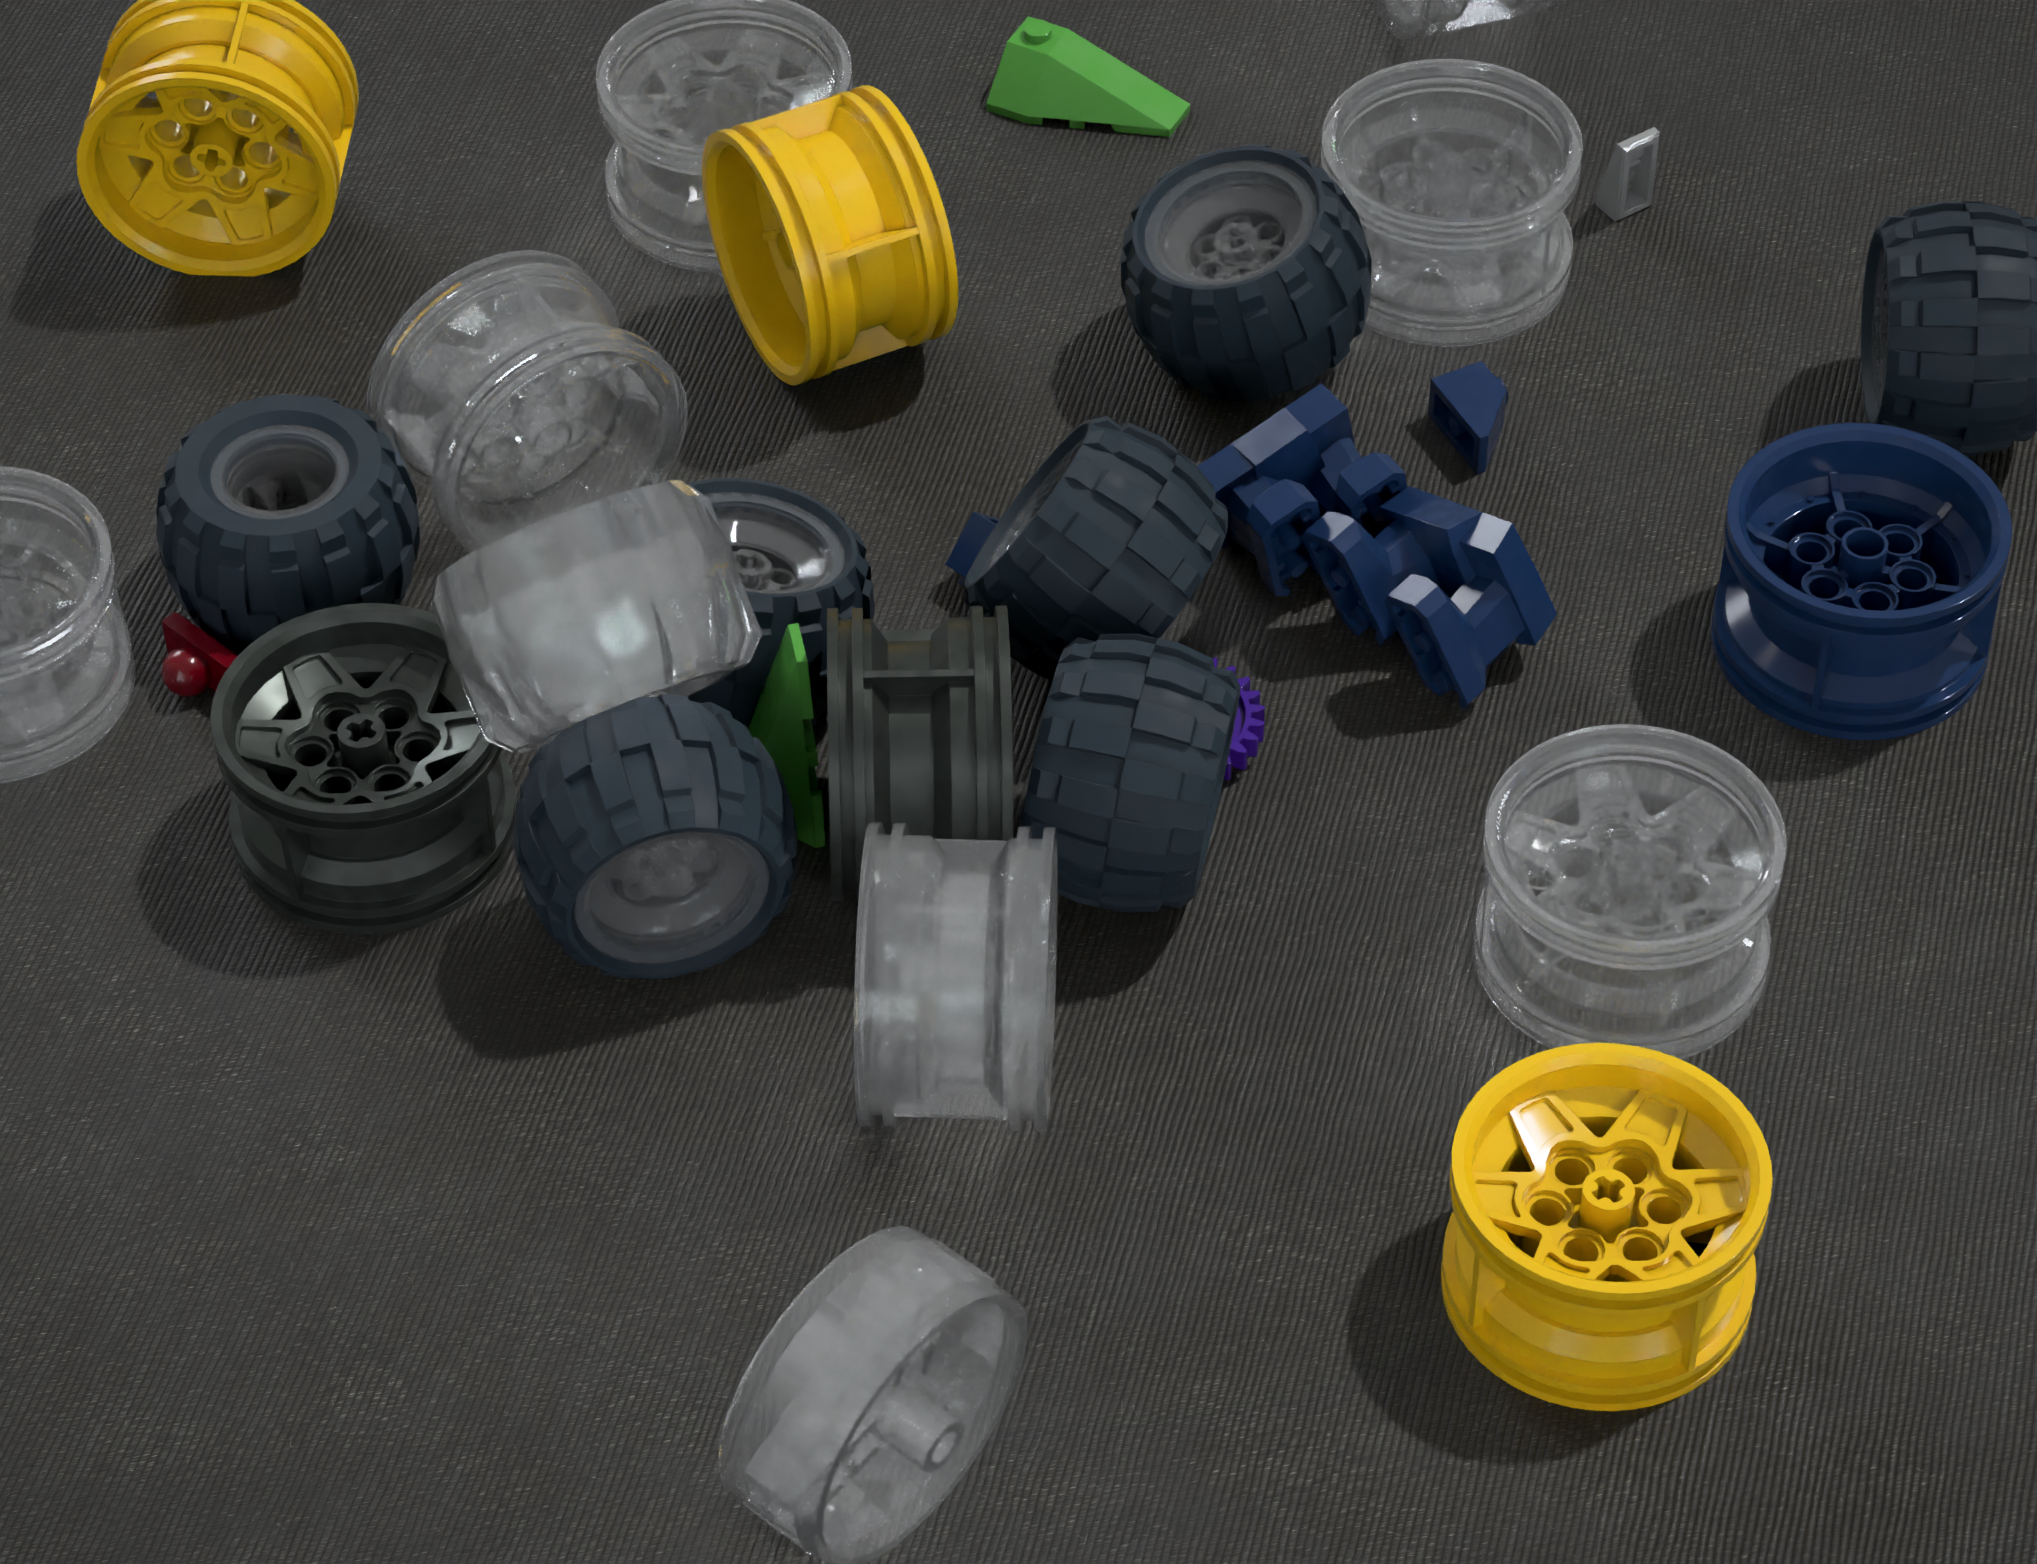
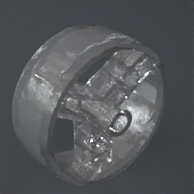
M902 1225L881 1229L856 1242L832 1260L804 1287L779 1317L749 1364L727 1412L719 1443L718 1470L724 1487L743 1502L742 1504L753 1514L808 1555H815L825 1564H866L895 1547L927 1519L966 1474L988 1441L1015 1387L1026 1352L1028 1324L1024 1307L1014 1296L995 1284V1279L939 1240L929 1238L918 1229Z

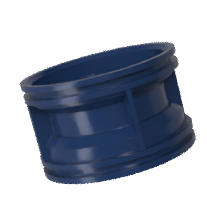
M1872 423L1821 425L1786 435L1758 451L1739 471L1729 493L1724 527V551L1721 573L1713 607L1711 643L1719 667L1727 680L1747 701L1776 720L1810 733L1833 738L1879 740L1902 737L1933 727L1951 717L1978 690L1987 668L1993 627L2012 539L2011 517L2001 492L1992 479L1978 465L1956 449L1926 435L1888 425Z

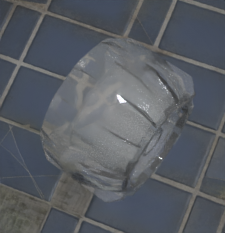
M680 479L647 485L607 496L546 518L460 558V560L437 575L431 600V606L445 639L449 659L459 675L483 739L512 753L518 751L523 754L536 751L541 746L550 743L561 731L637 698L655 697L661 694L679 696L695 694L729 676L734 670L747 666L762 636L760 626L739 576L732 548L721 530L710 499Z

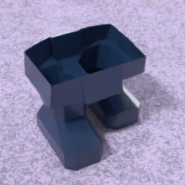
M1322 383L1197 466L1215 487V498L1223 503L1228 511V529L1221 548L1239 544L1255 555L1261 579L1275 596H1287L1290 594L1289 587L1283 582L1290 576L1298 577L1308 567L1316 576L1319 574L1302 540V536L1326 512H1337L1352 517L1375 538L1387 527L1378 506L1407 487L1405 472L1388 454L1373 452L1361 458L1354 445L1348 409Z
M1411 486L1406 487L1378 506L1387 527L1375 538L1352 517L1337 512H1326L1304 532L1302 540L1344 624L1357 636L1369 626L1375 628L1377 632L1375 639L1379 645H1383L1398 631L1424 685L1438 696L1451 689L1458 692L1460 696L1458 702L1461 709L1465 710L1485 690L1486 669L1513 643L1536 645L1557 615L1539 573L1511 522Z

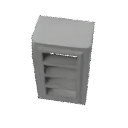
M1655 127L1626 139L1615 147L1598 189L1595 202L1596 206L1614 221H1618L1652 205L1660 132Z

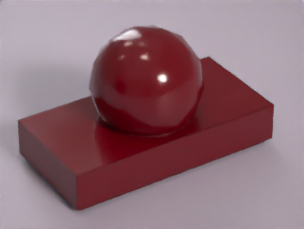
M173 612L161 621L168 654L163 660L161 670L163 682L172 693L185 697L200 694L207 686L216 691L224 673L238 655L181 614Z

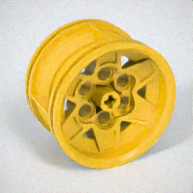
M138 0L121 16L110 35L77 149V175L88 205L103 226L128 248L159 265L190 275L254 277L271 273L296 262L320 241L331 222L359 100L358 81L351 58L335 33L313 12L294 0ZM155 92L157 96L153 99L146 95Z
M862 85L800 107L752 122H744L730 129L716 131L707 138L702 158V184L706 214L716 256L732 302L750 340L763 361L779 379L789 385H798L810 379L828 375L834 370L906 346L913 347L928 340L943 337L950 332L958 309V275L955 252L945 209L929 164L914 133L895 104L882 91L870 85Z
M1585 1043L1556 1047L1521 1059L1491 1078L1475 1094L1464 1110L1454 1135L1449 1177L1453 1212L1444 1237L1441 1289L1448 1317L1457 1335L1477 1360L1500 1379L1531 1396L1570 1408L1592 1411H1622L1650 1407L1680 1397L1705 1383L1730 1360L1740 1345L1747 1330L1752 1310L1756 1283L1754 1252L1761 1240L1767 1221L1773 1178L1768 1146L1751 1113L1727 1087L1696 1066L1656 1050L1625 1044ZM1687 1242L1708 1244V1246L1698 1257Z

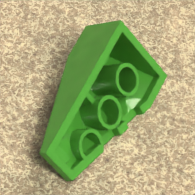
M1028 16L1006 43L986 103V110L1027 124L1043 125L1044 118L1070 120V128L1085 129L1086 122L1111 124L1115 132L1171 137L1189 114L1190 104L1073 31L1048 23L1045 20Z
M795 623L787 625L765 683L763 694H761L748 730L753 738L758 737L784 778L794 811L797 839L817 848L825 846L823 802L820 789L818 790L815 766H819L811 723L814 716L808 660L799 624Z

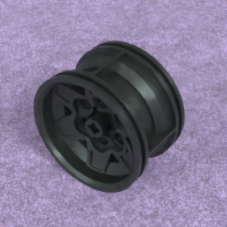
M359 603L325 608L291 619L268 631L241 652L226 670L217 686L211 708V730L219 768L223 778L233 791L229 807V826L236 861L247 884L260 899L282 915L314 928L350 934H373L408 929L443 917L475 898L494 880L506 864L514 847L517 797L512 770L501 751L507 728L503 684L495 661L487 649L464 628L437 614L403 605Z
M1007 605L995 606L994 617H983L982 606H971L970 617L946 618L937 629L879 630L871 619H863V608H852V619H839L838 608H827L828 770L832 901H843L844 889H856L857 901L868 900V889H876L881 881L944 880L951 888L975 887L976 898H987L988 887H999L1000 898H1011L1013 887V742Z

